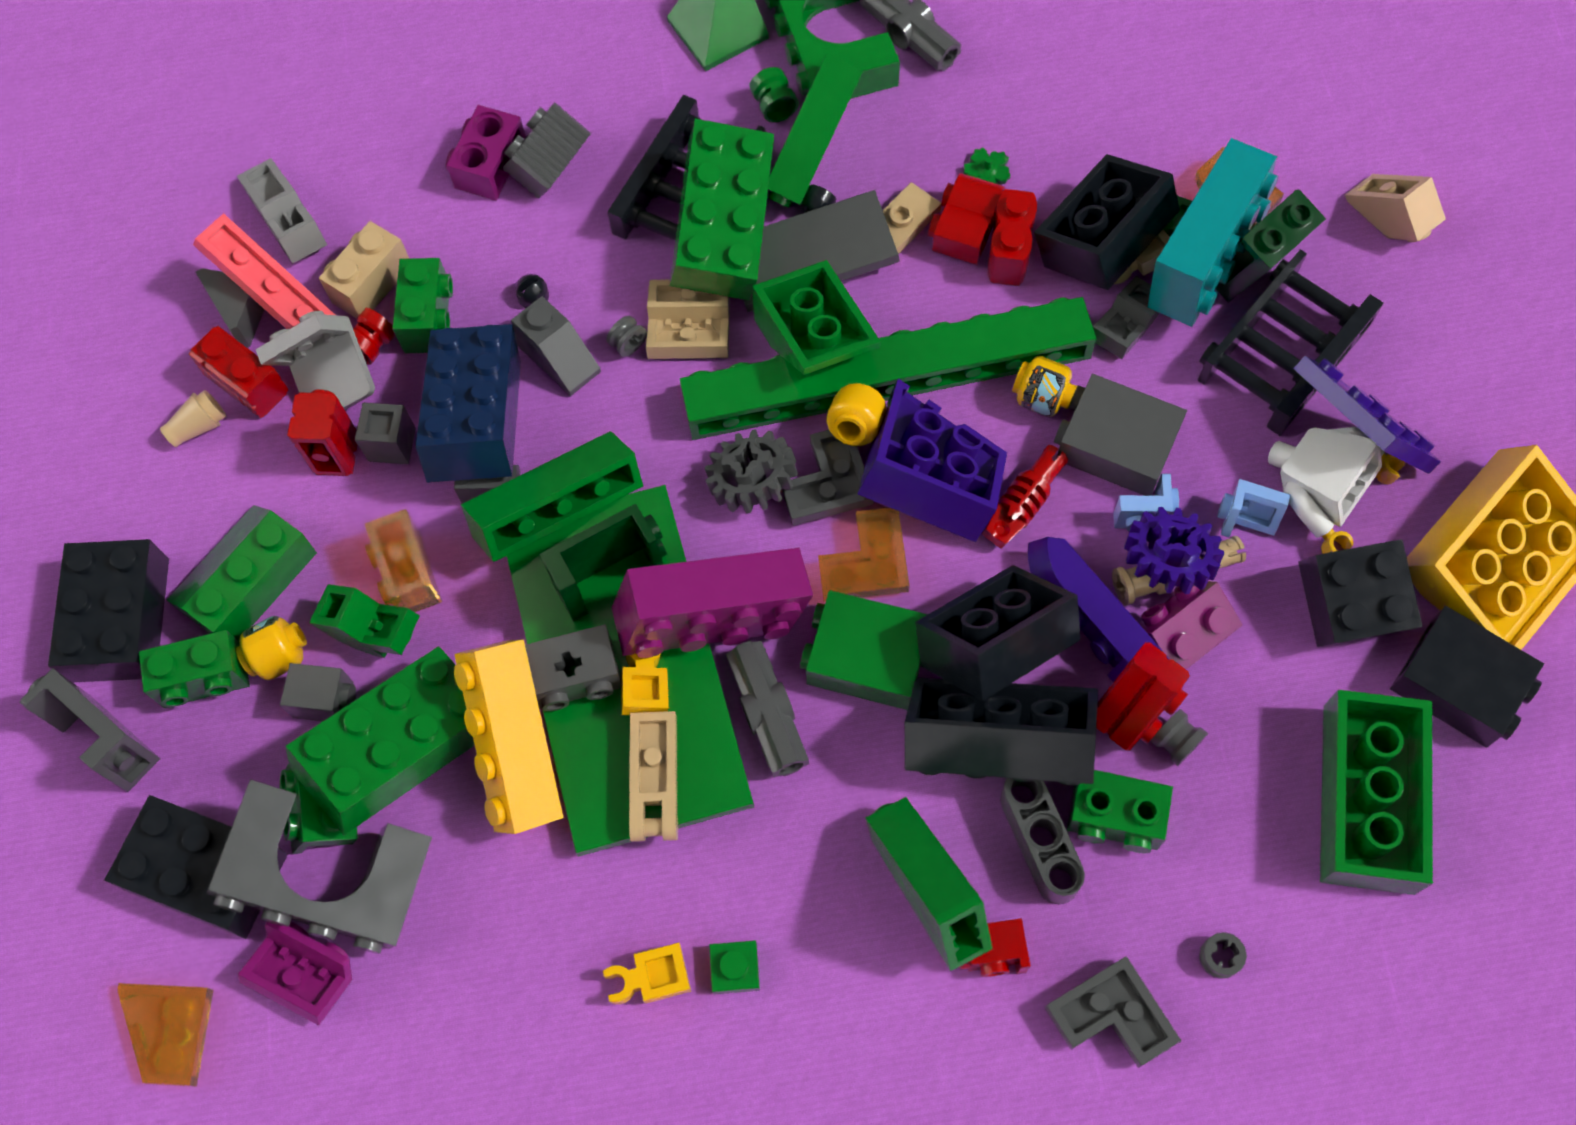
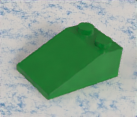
M827 260L752 286L754 320L770 347L803 375L881 347L880 339Z

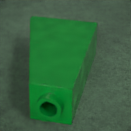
M829 53L826 54L770 173L768 189L771 192L768 197L769 199L787 208H790L792 201L799 205L801 204L863 70Z
M907 797L894 803L884 804L873 814L865 817L874 846L950 972L992 950L993 947L982 899Z

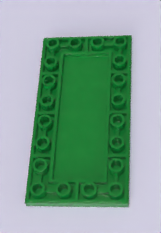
M666 485L625 495L507 555L527 644L606 624L621 678L622 667L630 666L627 663L626 656L622 655L611 607L627 569L651 566L643 550L641 549L577 583L589 614L574 622L551 582L540 553L636 504L643 517L652 515L662 533L663 538L660 540L667 552V555L662 557L663 565L687 562ZM710 644L690 652L681 651L680 648L664 650L660 655L656 668H667L668 712L675 711L677 715L678 829L754 808V802ZM576 666L568 668L569 674L567 677L575 675ZM621 688L613 690L612 695L603 699L589 700L585 697L569 701V705L560 710H543L577 856L580 857L631 842L629 833L630 715H622ZM662 805L645 806V818H662Z

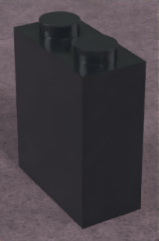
M1445 605L1430 621L1390 687V690L1404 698L1432 701L1433 716L1487 748L1499 738L1508 740L1517 729L1522 718L1516 715V712L1522 702L1528 704L1540 689L1542 682L1536 678L1545 663Z

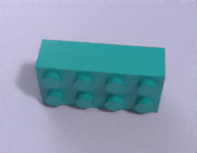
M1231 138L1156 260L1147 308L1190 327H1193L1200 313L1204 315L1209 313L1217 297V292L1214 291L1219 282L1226 284L1236 261L1232 260L1236 252L1243 254L1246 250L1240 242L1241 238L1250 231L1254 222L1259 223L1265 218L1270 208L1271 200H1268L1278 180V175L1273 174L1277 156Z

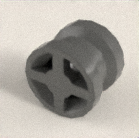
M1179 709L1160 728L1150 742L1157 748L1164 747L1170 753L1171 761L1179 766L1206 738L1208 733L1202 727L1195 728L1188 722V715L1182 709Z

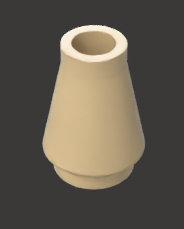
M204 390L198 395L193 393L160 430L174 447H178L185 441L221 425L219 421L226 417V414L215 398Z

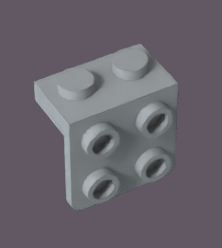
M323 311L307 313L299 318V324L291 329H283L271 334L269 342L255 349L261 365L289 366L299 392L311 393V391L316 389L330 391L337 396L345 410L368 398L375 391L374 382L348 316L327 315Z

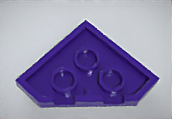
M1304 356L1293 368L1384 452L1427 474H1430L1441 463L1430 452L1435 445L1416 429L1413 431L1403 422H1397L1388 414L1390 410L1373 395H1367L1355 385L1351 388L1340 380L1344 374L1327 359L1324 358L1318 363Z

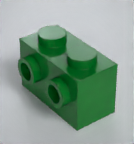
M440 258L399 259L393 331L404 353H428L430 331L450 328L448 304L449 298L453 296V279L451 274H446Z
M223 630L139 651L143 692L160 706L166 708L181 706L190 701L210 696L225 695L231 691L250 687L248 673L240 664L236 653V648L240 645V642L228 630Z
M1094 770V784L1081 783L1074 785L1067 831L1077 833V838L1085 842L1101 844L1105 842V839L1122 842L1124 849L1136 853H1150L1151 849L1158 850L1166 840L1173 786Z

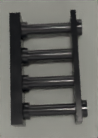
M684 94L682 95L607 213L613 235L626 240L633 228L642 226L672 240H676L678 224L647 212L646 208L652 198H657L658 196L680 205L682 188L666 182L665 178L671 168L675 169L678 166L685 169L687 153L683 152V149L689 142L695 118L701 119L699 118L696 99ZM758 125L756 128L758 131L766 132L765 127Z
M1301 249L1290 262L1283 259L1270 276V280L1273 282L1224 340L1220 344L1212 342L1199 361L1204 365L1198 381L1205 385L1218 369L1270 404L1268 409L1274 413L1266 427L1279 436L1283 434L1317 390L1293 369L1300 362V359L1254 330L1255 324L1264 314L1268 315L1317 348L1315 352L1319 354L1315 360L1316 362L1320 363L1325 358L1337 367L1372 325L1384 302L1369 294L1360 307L1355 304L1349 306L1298 273L1307 255ZM1288 286L1339 319L1338 324L1342 328L1337 335L1331 331L1326 334L1277 302L1276 299ZM1242 341L1293 375L1292 380L1296 384L1290 392L1285 388L1280 391L1229 357V355Z

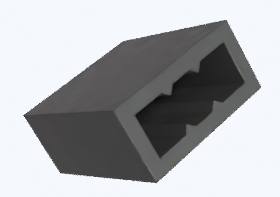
M1092 373L1086 388L1078 385L1073 395L1069 409L1075 412L1071 421L1063 419L1053 442L1060 445L1057 457L1063 451L1069 460L1066 465L1144 496H1151L1187 410Z

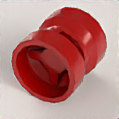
M365 308L357 317V325L353 328L366 364L369 365L380 355L379 348L383 344H389L396 336L393 331V325L371 308Z

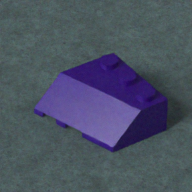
M898 378L886 404L887 411L879 434L871 443L857 494L976 542L997 510L1007 452L968 425L961 424L956 426L939 414L942 409L930 399L925 404L907 392L910 386Z

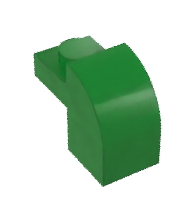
M328 584L309 623L350 647L385 658L387 653L403 654L420 615L406 607L379 604L357 588Z

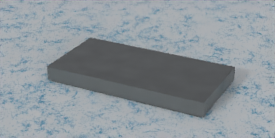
M872 190L764 226L756 284L825 260L829 262L841 281L900 262L899 254L876 191ZM753 292L749 300H744L747 312L754 310Z

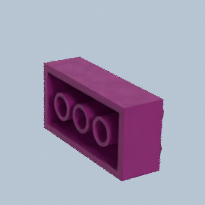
M800 547L627 569L611 608L622 655L637 654L640 658H649L659 655L668 649L680 648L681 651L690 652L701 649L709 643L723 642L724 645L730 646L740 644L748 638L764 636L765 639L781 638L791 631L812 599L813 592Z

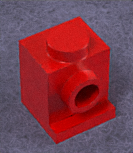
M1022 918L988 923L993 949L960 966L961 970H980L981 977L1007 974L1010 972L1009 966L1015 965L1016 974L1026 973L1031 964Z

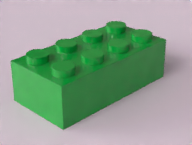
M695 118L688 142L669 286L744 300L750 299L752 286L756 284L758 279L774 143L773 133Z
M440 646L285 746L290 770L344 836L474 746L473 736L469 734L464 721V714L467 709L463 691L459 689L455 681V664Z
M1337 690L1323 706L1320 883L1415 895L1433 884L1432 701Z

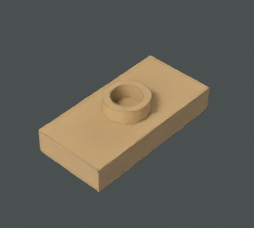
M912 182L883 210L898 254L931 222L934 214H938L941 211V202Z

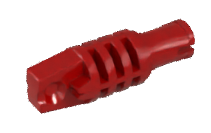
M1047 445L1030 470L1020 472L998 500L997 510L982 532V535L997 547L1002 549L1022 529L1026 528L1049 498L1050 484L1069 461L1063 451L1054 461L1052 460V457L1058 451L1057 447Z

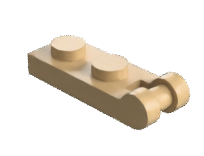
M675 711L630 713L629 833L631 842L645 841L646 837L662 836L663 841L678 840L677 715ZM662 805V818H645V806Z

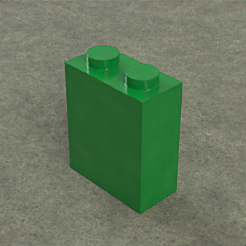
M829 590L825 604L817 603L812 620V628L818 629L814 644L806 642L800 662V668L806 669L807 685L908 710L915 679L918 677L921 666L915 622L928 614Z

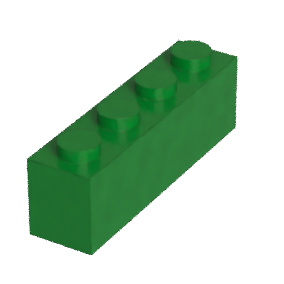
M609 431L461 504V508L472 538L489 558L495 562L643 487V482L635 453L613 432Z

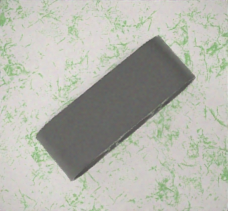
M1007 778L1001 792V806L1042 897L1048 902L1058 905L1066 904L1074 899L1084 884L1085 873L1046 784L1043 780L1019 782L1012 778ZM1015 786H1025L1032 791L1034 800L1030 803H1020L1012 796L1011 789ZM1036 827L1045 828L1051 833L1053 843L1048 846L1036 844L1030 836V830ZM1057 869L1064 870L1072 879V887L1065 890L1058 889L1051 883L1049 872Z

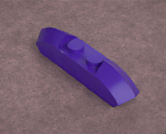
M1045 537L1028 543L1030 573L1078 596L1080 630L1091 642L1090 647L1095 656L1102 663H1109L1114 668L1107 675L1112 682L1116 680L1145 642L1152 643L1162 651L1065 539Z

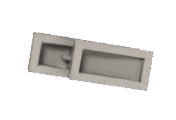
M271 158L237 175L244 190L292 264L327 246L314 219L303 206L295 190Z

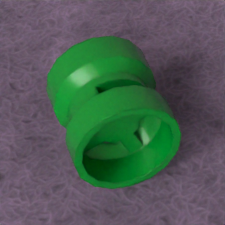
M766 68L752 78L749 84L750 91L755 100L760 102V111L767 122L777 123L784 121L796 112L799 101L794 91L788 88V79L781 68Z

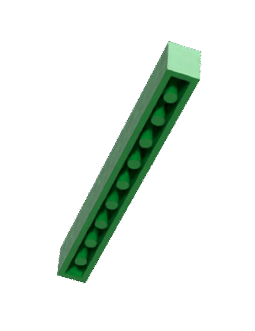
M1083 297L1073 299L1058 298L1044 305L1034 307L1018 306L1009 312L994 315L978 314L965 321L955 323L939 322L930 328L915 331L899 330L890 336L879 338L881 341L880 348L805 375L781 355H776L767 361L752 364L741 362L727 369L713 372L697 371L688 377L679 379L692 440L828 413L835 395L842 387L848 384L861 383L871 386L881 394L885 401H888L898 378L910 386L907 391L909 394L917 395L1018 374L1024 361L1030 363L1037 356L1048 358L1063 365L1089 360L1093 353L1096 336Z

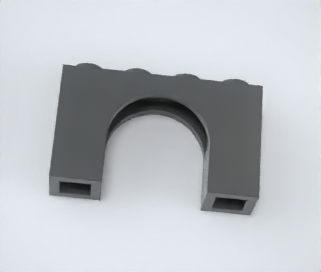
M250 779L206 893L216 897L213 905L238 913H242L244 906L263 911L260 919L285 927H289L291 920L309 925L307 933L335 941L337 933L355 938L353 947L376 954H381L383 947L388 949L395 947L432 837L387 823L380 830L365 876L353 893L343 899L331 902L309 900L298 895L287 885L280 873L277 861L279 841L297 794Z

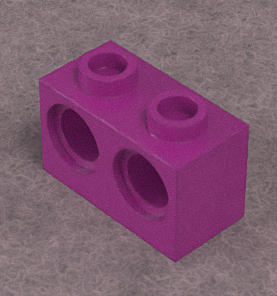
M477 105L472 117L464 122L462 136L457 146L449 151L446 159V169L449 172L455 189L497 201L509 177V173L505 172L502 168L509 160V157L504 152L518 135L523 139L526 137L520 116Z

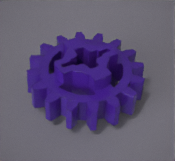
M1158 507L1155 517L1145 511L1140 521H1133L1124 544V550L1129 551L1126 563L1138 564L1134 575L1136 577L1149 576V587L1151 588L1157 586L1158 583L1165 584L1166 593L1171 594L1175 586H1180L1184 594H1190L1193 584L1203 590L1208 580L1215 579L1224 556V551L1219 549L1222 539L1220 536L1209 535L1213 527L1210 523L1201 526L1196 523L1198 514L1193 513L1189 518L1182 516L1181 508L1176 507L1173 515L1167 514L1163 507Z

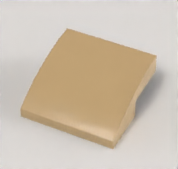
M670 280L649 281L647 359L728 358L730 297L669 286Z

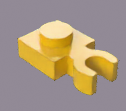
M661 653L649 658H640L637 654L626 656L630 667H622V715L641 712H668L667 668H656Z
M680 943L633 954L636 964L634 969L628 970L623 966L614 965L603 971L606 980L621 977L625 981V986L621 992L608 995L611 1004H624L638 991L642 992L645 1004L692 992Z

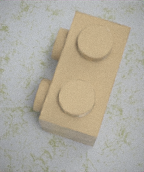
M369 221L361 231L352 236L349 245L340 255L327 264L319 280L332 304L357 319L365 308L374 310L395 286L398 279L399 259L409 258L400 238Z

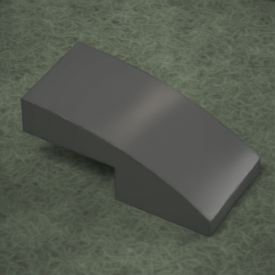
M1135 276L1117 295L1113 306L1093 326L1096 344L1120 359L1126 356L1159 315V312L1147 308L1151 284Z

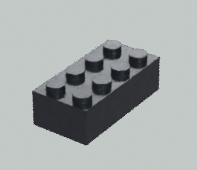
M916 677L905 718V770L919 771L925 775H937L940 773L961 774L975 779L988 776L1012 778L1019 782L1043 780L1057 781L1064 785L1094 784L1098 688L1011 683L982 701L944 679Z

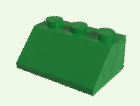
M253 505L169 596L167 601L209 634L228 630L239 641L241 634L254 625L317 552L303 533L271 510Z

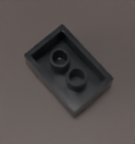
M1106 154L1034 231L1044 267L1109 290L1180 211L1173 174Z
M150 539L64 543L48 667L55 669L73 683L142 679L139 651L160 646L169 558Z
M1015 565L1010 566L915 622L921 667L982 701L1081 640L1078 596Z
M149 795L104 881L129 893L244 939H247L260 910L244 906L242 913L226 910L213 905L216 897L206 894L231 826ZM278 847L277 861L279 870H281L288 853Z

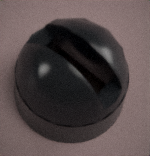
M809 185L802 200L804 212L836 202V197L821 186Z
M537 274L524 275L517 281L516 295L519 303L524 308L530 306L541 296L548 301L549 291L547 284Z

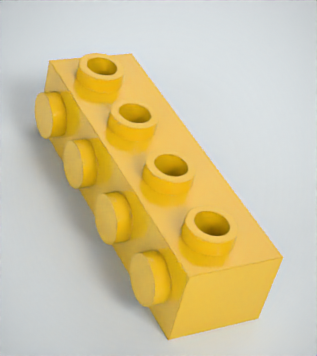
M524 639L501 641L455 653L454 677L457 686L463 691L467 709L464 714V721L469 734L473 736L477 753L474 760L475 770L484 784L487 798L484 806L487 820L493 826L494 832L517 834L562 819L563 813Z

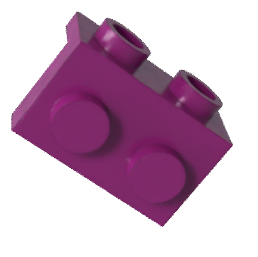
M1208 581L1203 590L1193 584L1190 594H1184L1180 586H1177L1174 589L1175 595L1163 604H1157L1147 609L1141 615L1142 620L1138 622L1169 659H1173L1185 669H1188L1243 625L1218 582Z
M290 921L289 927L267 922L265 924L267 937L238 973L239 982L319 1026L352 981L349 957L341 947L334 943L326 942L322 944L312 939L301 926Z

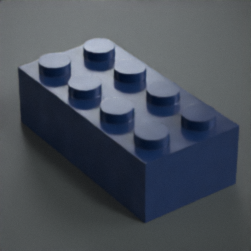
M513 324L444 328L430 331L416 439V450L427 483L512 476L521 367Z

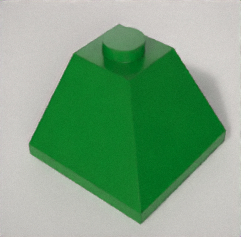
M678 0L667 16L670 25L705 71L769 39V32L755 0Z

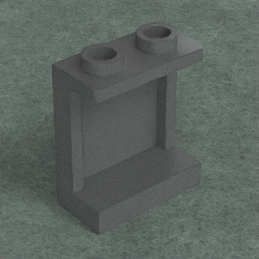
M53 668L45 676L34 681L29 687L28 693L20 700V704L61 732H65L80 718L99 738L79 758L93 771L127 792L161 759L91 695Z

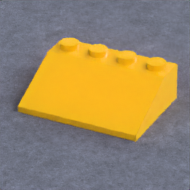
M1538 445L1499 449L1407 556L1413 585L1428 602L1440 611L1446 605L1521 650L1576 583V495Z

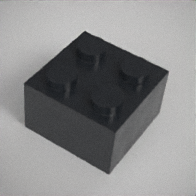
M1402 539L1319 554L1298 561L1317 647L1423 627Z

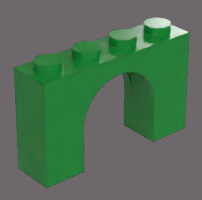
M765 0L768 9H775L774 22L778 36H785L786 38L785 52L790 66L796 65L797 67L796 81L801 96L808 94L827 53L863 70L850 99L899 86L900 60L888 32L848 43H831L814 36L806 27L809 21L817 14L829 9L859 2L860 0Z

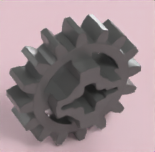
M752 430L749 438L744 439L740 433L735 434L736 442L733 444L725 441L720 443L723 449L722 453L710 454L713 464L705 466V472L708 476L705 481L711 495H714L717 504L721 506L726 503L731 512L737 510L740 505H743L746 514L751 513L753 505L757 504L763 510L768 509L767 501L771 498L778 502L783 500L780 491L782 489L792 490L793 484L790 478L798 476L795 466L797 462L792 448L787 446L784 437L775 440L772 431H767L763 437H759L757 430Z

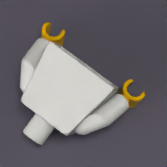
M1314 427L1306 432L1296 447L1277 441L1273 444L1268 455V463L1281 468L1283 492L1290 494V506L1316 538L1322 537L1324 539L1321 545L1322 554L1338 551L1334 547V541L1338 542L1344 550L1352 548V536L1344 531L1335 532L1332 529L1333 526L1341 527L1375 477L1383 484H1392L1400 477L1397 471L1405 466L1404 461L1390 454H1384V451L1357 427L1328 430Z

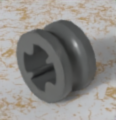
M628 315L619 319L612 326L606 341L611 347H617V352L621 356L627 357L636 352L644 343L647 337V330L642 325H637L636 319Z
M1223 932L1216 933L1203 943L1200 948L1199 958L1203 969L1209 975L1224 979L1241 971L1246 963L1247 953L1245 946L1239 938L1233 934ZM1218 943L1224 944L1223 950L1229 947L1234 954V957L1228 961L1229 968H1223L1222 961L1216 964L1212 959L1211 954L1217 951Z

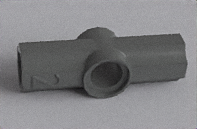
M860 0V5L885 26L891 41L898 48L906 49L910 47L937 71L947 70L961 53V43L935 22L932 11L922 0Z
M748 641L739 644L732 651L726 653L742 695L740 702L753 735L757 734L773 778L798 772L809 764V759L794 724L795 715L782 682L778 683L762 641Z

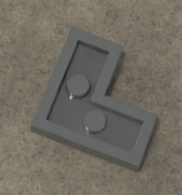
M829 430L811 434L810 444L819 472L791 479L793 484L792 490L782 489L792 525L803 524L874 504V501L857 494L864 472V465L858 447L842 443Z
M1127 956L1044 1007L1070 1050L1111 1025L1138 1068L1181 1042L1176 1031Z

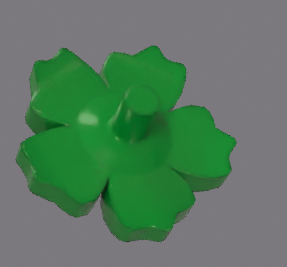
M983 147L975 149L974 154L970 158V163L964 164V174L995 184H1006L1011 178L1009 167L1006 166L1009 157L1005 155L1004 151L999 153L992 151L989 157Z

